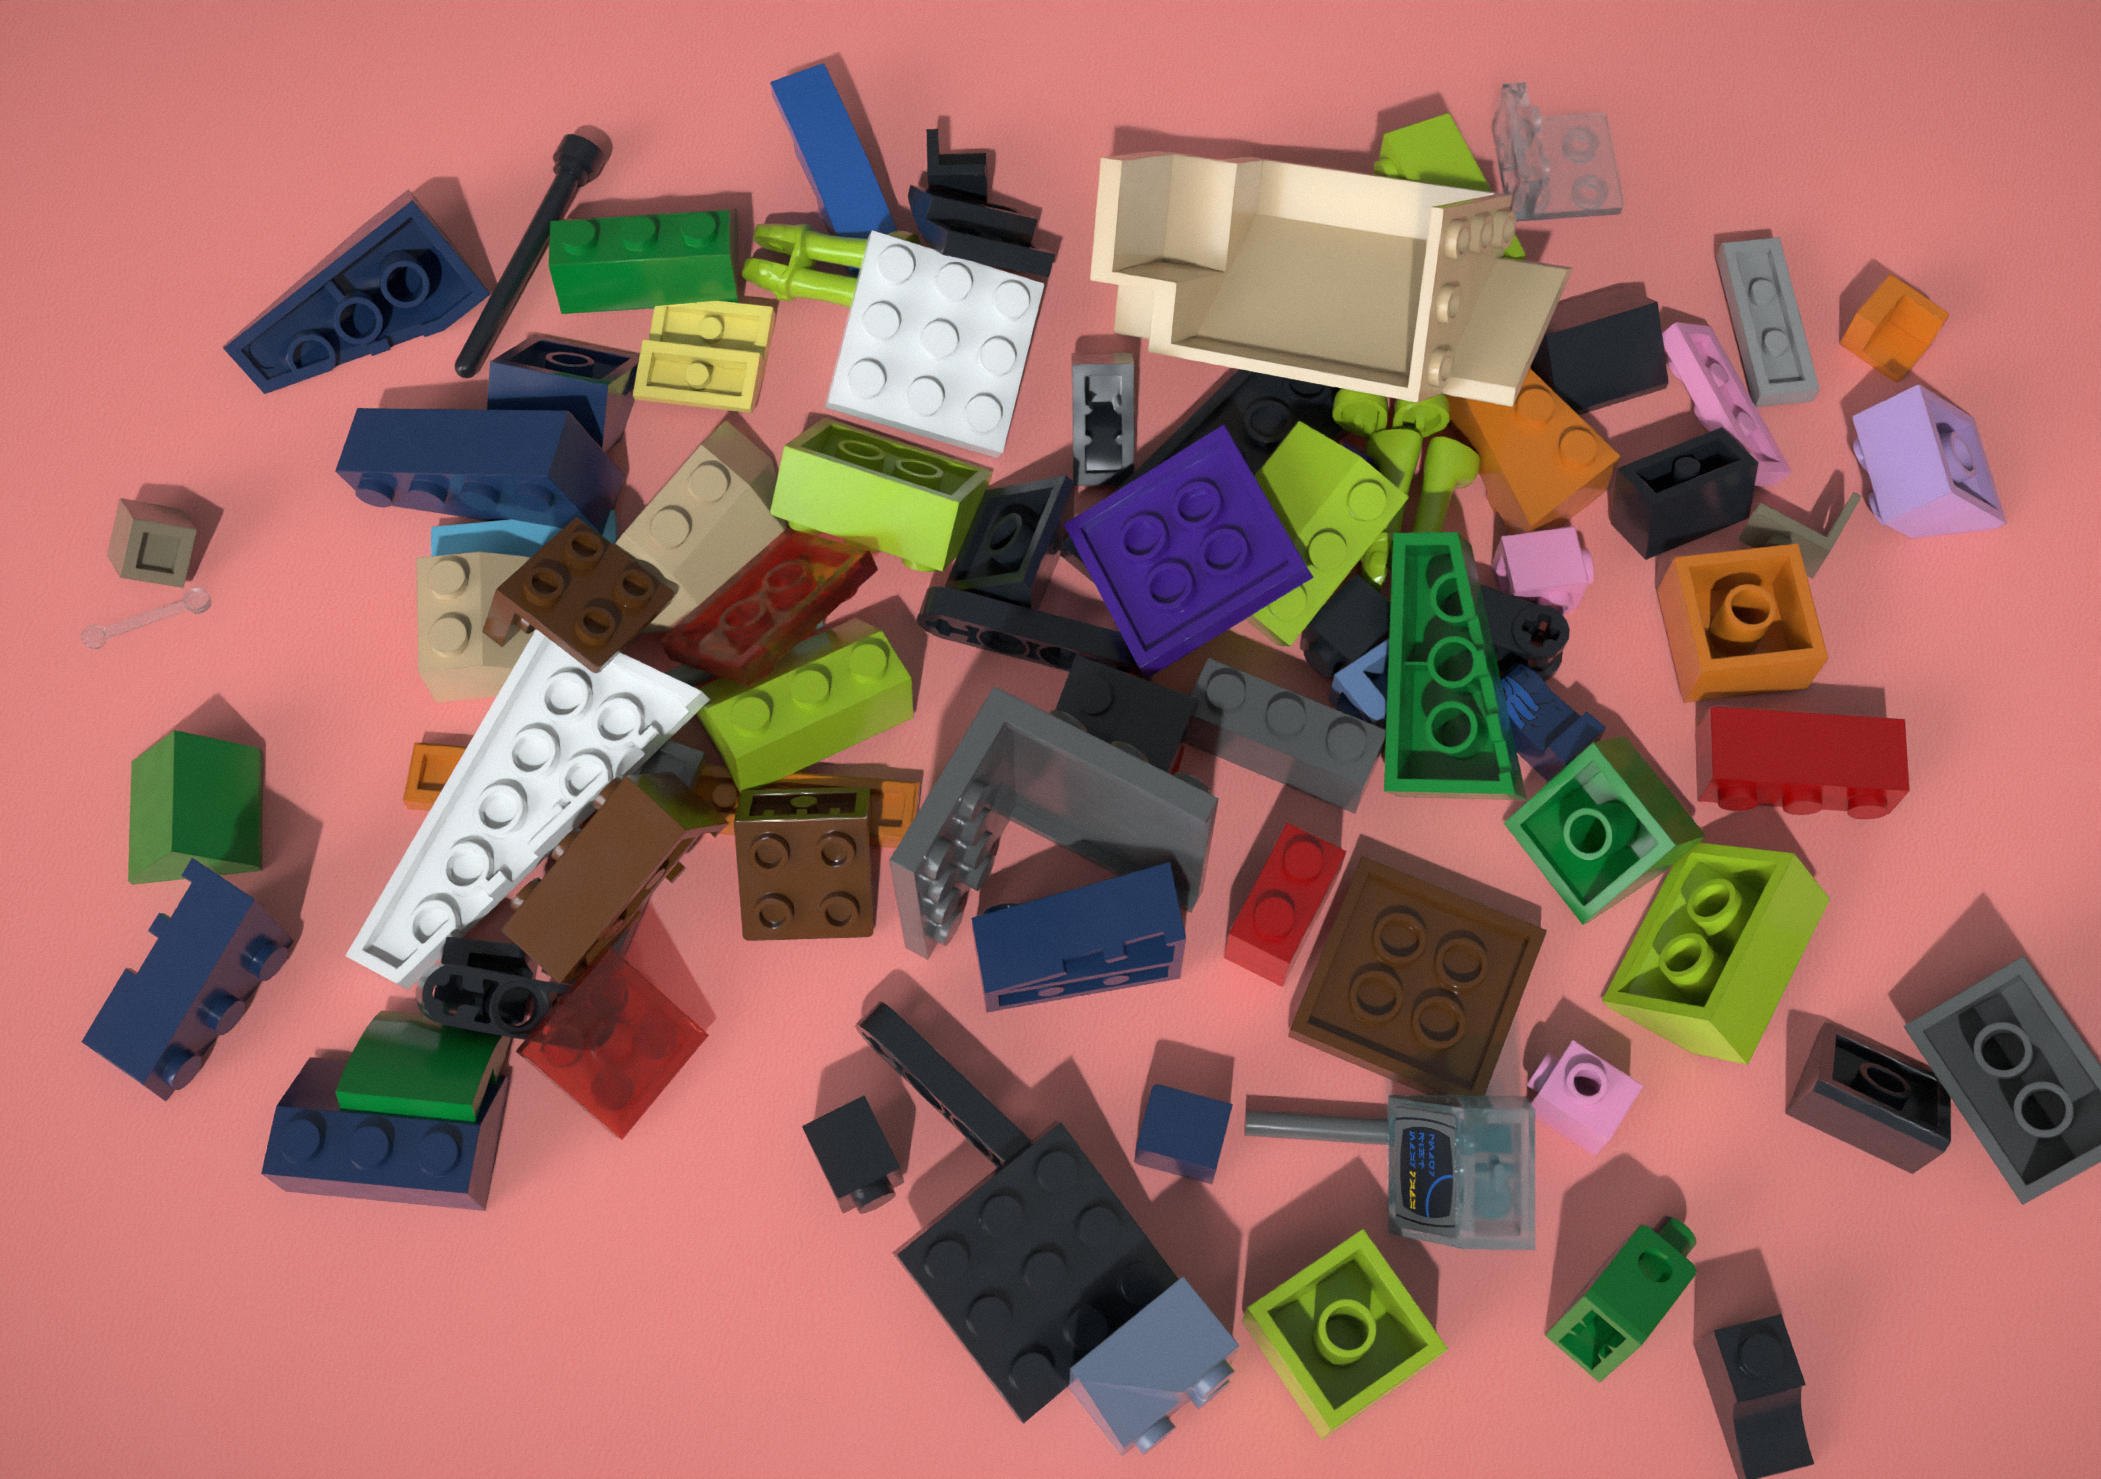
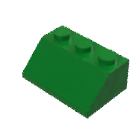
M737 208L550 221L548 266L561 314L654 309L655 306L708 301L738 303Z

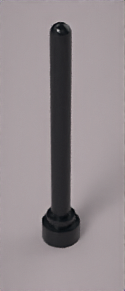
M566 134L553 155L555 163L553 171L556 176L455 361L454 368L460 377L468 379L477 374L550 238V221L559 220L575 189L583 187L586 182L593 181L598 174L605 156L601 149L590 140L579 135Z

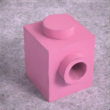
M1575 526L1501 536L1491 564L1497 590L1503 594L1532 603L1550 606L1558 610L1563 616L1578 608L1587 586L1592 584L1594 578L1591 554L1587 548H1580Z
M1572 1040L1560 1058L1548 1051L1532 1075L1527 1086L1538 1093L1526 1112L1596 1156L1613 1136L1643 1088V1085Z

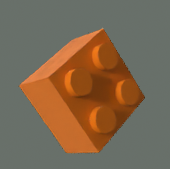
M1799 544L1673 558L1657 589L1684 703L1804 690L1809 687L1828 660V654Z

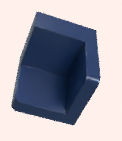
M1159 1084L1154 1085L1151 1089L1139 1134L1134 1163L1213 1184L1233 1104Z

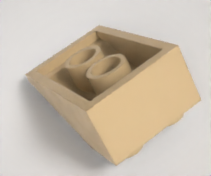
M479 551L416 558L418 673L436 703L497 697L535 630L530 634H526L522 630L519 631L503 647L482 631L496 589L531 557Z

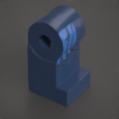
M1513 664L1500 676L1516 751L1547 782L1551 781L1589 745L1601 740L1606 727L1587 711L1580 716L1554 694L1546 682L1529 667L1522 664Z

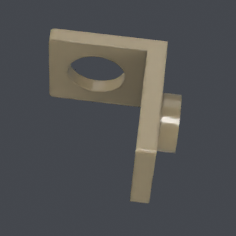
M1855 492L1852 493L1826 537L1763 503H1758L1739 540L1753 548L1799 544L1806 574L1813 579L1862 496Z

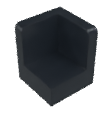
M926 129L928 189L988 202L986 153L940 154L938 129Z
M446 937L441 963H454L531 979L536 978L538 964L517 944ZM456 975L450 976L447 985H436L433 998L443 1002L442 1013H449L452 1004L459 1002L481 1007L474 1019L484 1020L482 1003L486 991L492 984L491 980H483L484 994L458 988ZM515 987L502 995L498 1005V1012L503 1022L512 1023V1026H519L527 1021L532 996L526 989Z

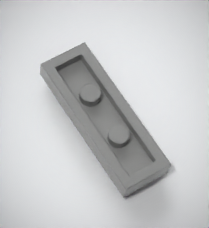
M1780 237L1722 243L1716 258L1754 405L1756 407L1813 402L1820 389Z

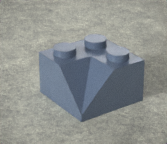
M1182 1277L1071 1367L1069 1389L1122 1457L1135 1446L1145 1455L1176 1429V1426L1169 1417L1190 1400L1197 1409L1202 1408L1230 1384L1229 1378L1235 1373L1231 1364L1239 1344L1188 1281Z

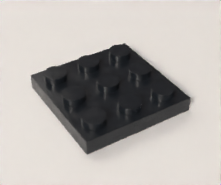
M1054 1121L892 1252L1010 1410L1023 1424L1069 1386L1071 1367L1179 1280L1064 1125L1058 1121Z

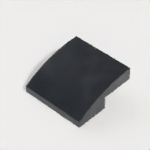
M910 185L908 200L915 222L926 241L940 254L1030 274L1050 276L1055 254L1032 243L1037 223L1036 218L1016 208Z

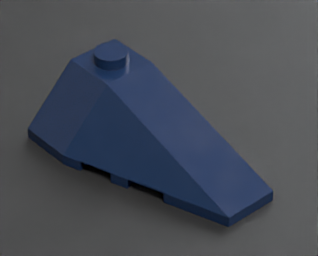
M408 189L359 227L223 345V349L264 394L332 371L335 366L369 354L374 356L391 350L390 347L423 335L427 337L442 332L488 297L490 292L449 237Z

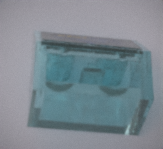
M1388 1095V1233L1461 1249L1535 1250V1108L1527 1097Z

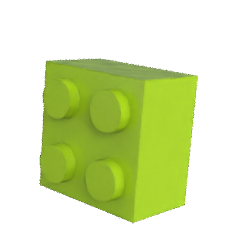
M1364 1229L1247 1307L1241 1321L1322 1441L1437 1362L1448 1350Z

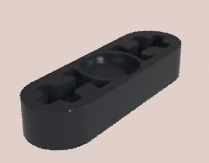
M441 963L429 968L421 976L416 987V1001L420 1011L428 1019L436 1023L571 1049L591 1050L599 1047L609 1038L615 1023L612 1005L606 997L596 991L454 963ZM456 975L458 988L484 994L483 980H491L492 984L486 991L482 1003L484 1020L482 1022L474 1020L481 1007L459 1002L452 1004L449 1013H442L443 1002L433 998L435 986L447 985L450 976ZM522 987L531 994L534 1001V1010L531 1017L524 1024L509 1026L503 1022L499 1015V1001L502 995L509 989ZM555 992L557 994L552 1002V1007L571 1011L579 1010L583 1000H586L587 1012L596 1015L594 1028H583L580 1032V1037L575 1038V1026L564 1022L548 1020L549 1032L547 1034L541 1033V1029L545 1025L550 1013L549 993Z

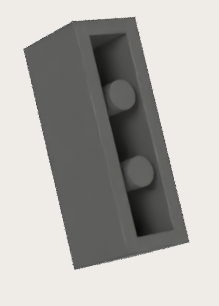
M1208 658L1191 694V697L1197 698L1200 702L1184 743L1355 814L1379 760L1386 738V730Z

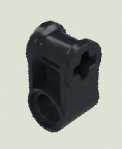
M1480 585L1499 672L1504 673L1513 664H1522L1529 667L1527 663L1529 658L1535 659L1533 667H1529L1530 669L1535 671L1544 681L1553 677L1561 666L1562 651L1569 640L1570 628L1567 619L1558 610L1550 606L1532 603L1503 594L1492 587ZM1542 621L1547 623L1545 631L1539 629ZM1532 641H1536L1542 643L1543 646L1537 647L1532 645L1531 643Z

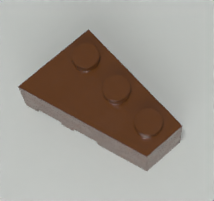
M673 772L630 775L625 778L619 776L609 782L594 800L593 806L598 811L583 829L580 827L573 829L555 847L552 852V858L556 860V863L543 879H533L513 899L510 907L515 913L501 931L559 984L586 976L643 915L639 909L664 878L673 883L685 871L686 867L679 860L697 838L705 833H710L716 838L729 824L727 820Z

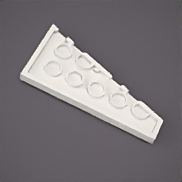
M536 629L345 956L409 990L429 968L433 967L442 958L446 937L463 938L532 872L569 832L577 828L596 810L593 806L594 800L609 782L616 777L621 776L625 778L635 773L710 699L702 691L622 653H619L600 673H593Z

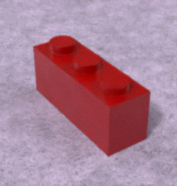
M1710 706L1695 731L1697 801L1718 803V806L1724 810L1744 811L1759 805L1782 807L1784 812L1792 815H1810L1821 810L1847 811V814L1855 819H1876L1890 814L1910 791L1905 719Z

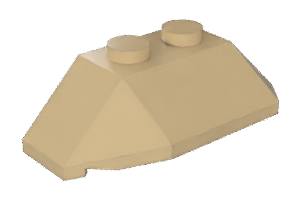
M727 421L718 427L697 448L614 544V546L674 592L670 605L640 634L668 633L712 627L789 536L785 519L770 515L777 482L773 460Z

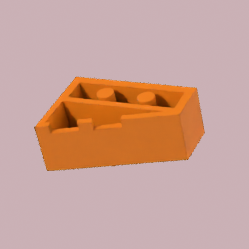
M1531 369L1527 373L1513 407L1446 395L1450 406L1448 424L1457 441L1470 447L1480 456L1481 463L1478 473L1487 489L1486 498L1493 512H1499L1510 535L1558 529L1606 492L1621 456Z

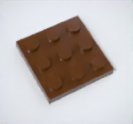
M1362 856L1292 1023L1288 1037L1476 1115L1481 1107L1547 930Z

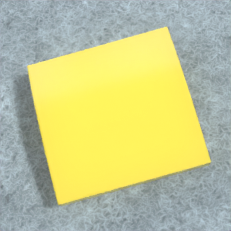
M726 301L655 306L649 340H642L633 390L634 399L753 413L761 389L774 331L776 314L773 307Z

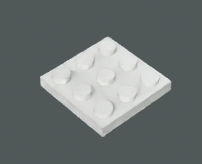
M871 231L863 255L824 408L999 458L1003 454L1044 283L973 261L945 256L934 249Z

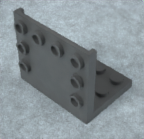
M994 686L889 860L905 948L928 960L938 943L944 946L949 944L957 932L964 915V911L959 909V906L970 888L979 891L988 879L996 859L990 853L1009 821L1118 876L1170 862L1179 906L1192 913L1204 889L1219 798L1211 795L1209 788L1203 782L1189 774L1175 772L1171 775L1149 764L1148 759L1142 752L1127 743L1113 741L1109 744L1087 733L1085 726L1080 721L1065 712L1052 710L1050 713H1047Z

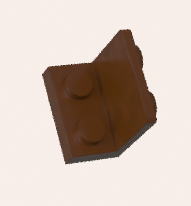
M576 516L496 589L482 632L503 647L519 631L522 630L524 633L530 634L537 629L591 672L600 673L670 605L674 592Z
M871 787L741 790L734 819L742 934L745 940L863 938L872 936L874 919L869 848L872 814Z

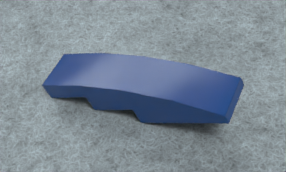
M822 63L771 81L772 97L793 138L795 154L817 198L818 211L829 234L868 239L871 231L885 235L897 231L868 158L825 64ZM845 266L850 277L858 278L860 269Z

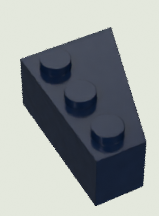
M1170 862L1022 904L1007 903L996 905L986 909L983 915L971 918L986 1013L1180 979L1186 935Z

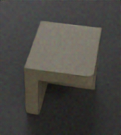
M120 498L107 557L120 578L184 588L197 529L182 509Z

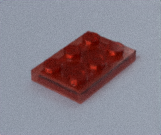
M787 528L659 641L669 660L751 686L757 680L768 675L772 671L774 664L796 644L812 635L817 625L841 603L851 599L857 593L859 587L878 571V568L868 549Z

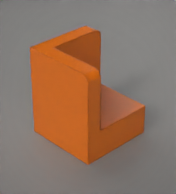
M1890 274L1857 311L1839 344L1894 382H1900L1932 346L1948 320L1949 313Z

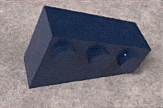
M191 858L181 875L191 884L171 917L165 913H158L148 930L158 939L139 971L136 972L132 968H125L81 1041L106 1061L164 1101H167L175 1090L184 1088L193 1080L201 1067V1057L219 1035H224L235 1027L244 1013L247 999L262 981H267L277 974L287 958V949L294 942L253 897L194 858Z

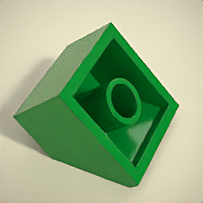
M1625 735L1593 742L1504 822V825L1582 925L1589 923L1660 876L1706 837L1705 833Z

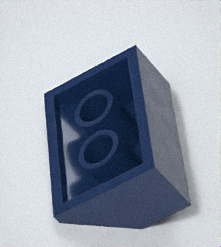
M310 1057L276 1105L261 1174L285 1192L485 1211L510 1079L508 1076L499 1075L497 1084L488 1083L476 1122L341 1109L335 1091L348 1061Z

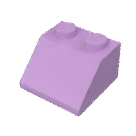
M1920 384L1852 416L1858 439L1854 440L1853 443L1854 451L1861 466L1869 473L1873 492L1869 494V503L1873 514L1882 525L1889 526L1910 538L1996 529L2007 524L1977 425L1972 416Z

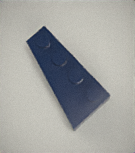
M357 408L335 470L356 491L355 494L361 501L376 507L386 508L395 506L486 521L511 519L562 529L577 516L602 536L610 511L615 509L625 476L569 411Z

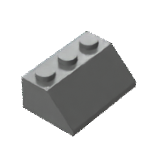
M2024 956L1903 1026L2022 1205L2101 1163V1066Z

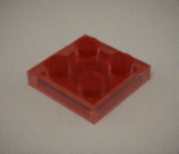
M604 947L518 1047L516 1052L615 1138L623 1140L709 1034L614 949Z

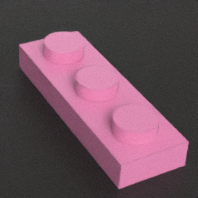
M1673 323L1662 333L1663 345L1669 356L1667 362L1672 373L1684 383L1695 403L1694 412L1697 419L1710 432L1722 427L1759 462L1755 486H1776L1789 476L1792 471L1713 329L1707 325Z

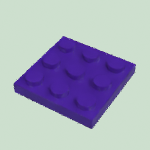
M1224 425L1064 524L1134 660L1147 678L1314 578L1234 439Z

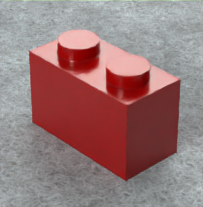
M1286 823L1229 932L1224 958L1283 987L1339 877L1347 851L1292 824Z

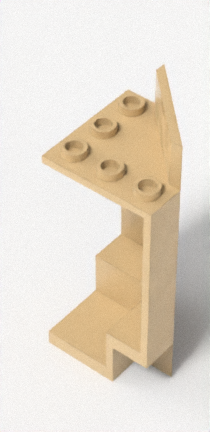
M1150 151L1101 157L1090 280L1118 285L1114 333L1149 339L1148 352L1417 403L1440 394L1513 407L1573 267L1503 257L1504 249H1507L1513 240L1516 226L1515 213L1510 211L1511 194L1249 156L1219 160L1165 151Z

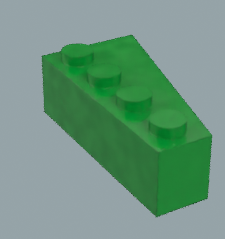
M1458 532L1393 533L1384 792L1398 797L1527 800L1472 545Z

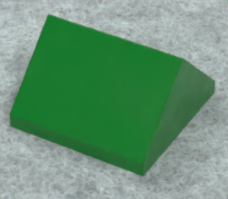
M174 730L131 761L128 881L132 885L185 879L181 875L191 858H194L218 875L262 871L263 752L260 748Z

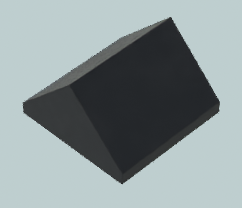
M1620 286L1557 305L1530 366L1532 371L1578 415L1666 389L1669 381L1658 302Z
M1067 475L985 490L944 587L1038 610L1060 558V544L1069 536L1064 524L1074 518V481Z
M1826 1022L1823 1023L1792 1096L1786 1115L1911 1174H1914L1942 1155L1951 1142V1097L1935 1073Z

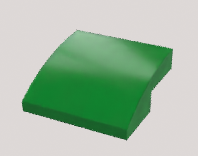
M381 1010L361 1035L342 1073L335 1091L339 1107L341 1109L476 1122L488 1083L497 1084L511 1037L443 1025L428 1019L424 1014Z

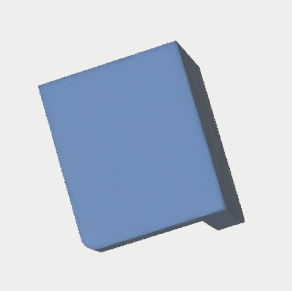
M1389 639L1334 674L1328 701L1336 710L1385 730Z

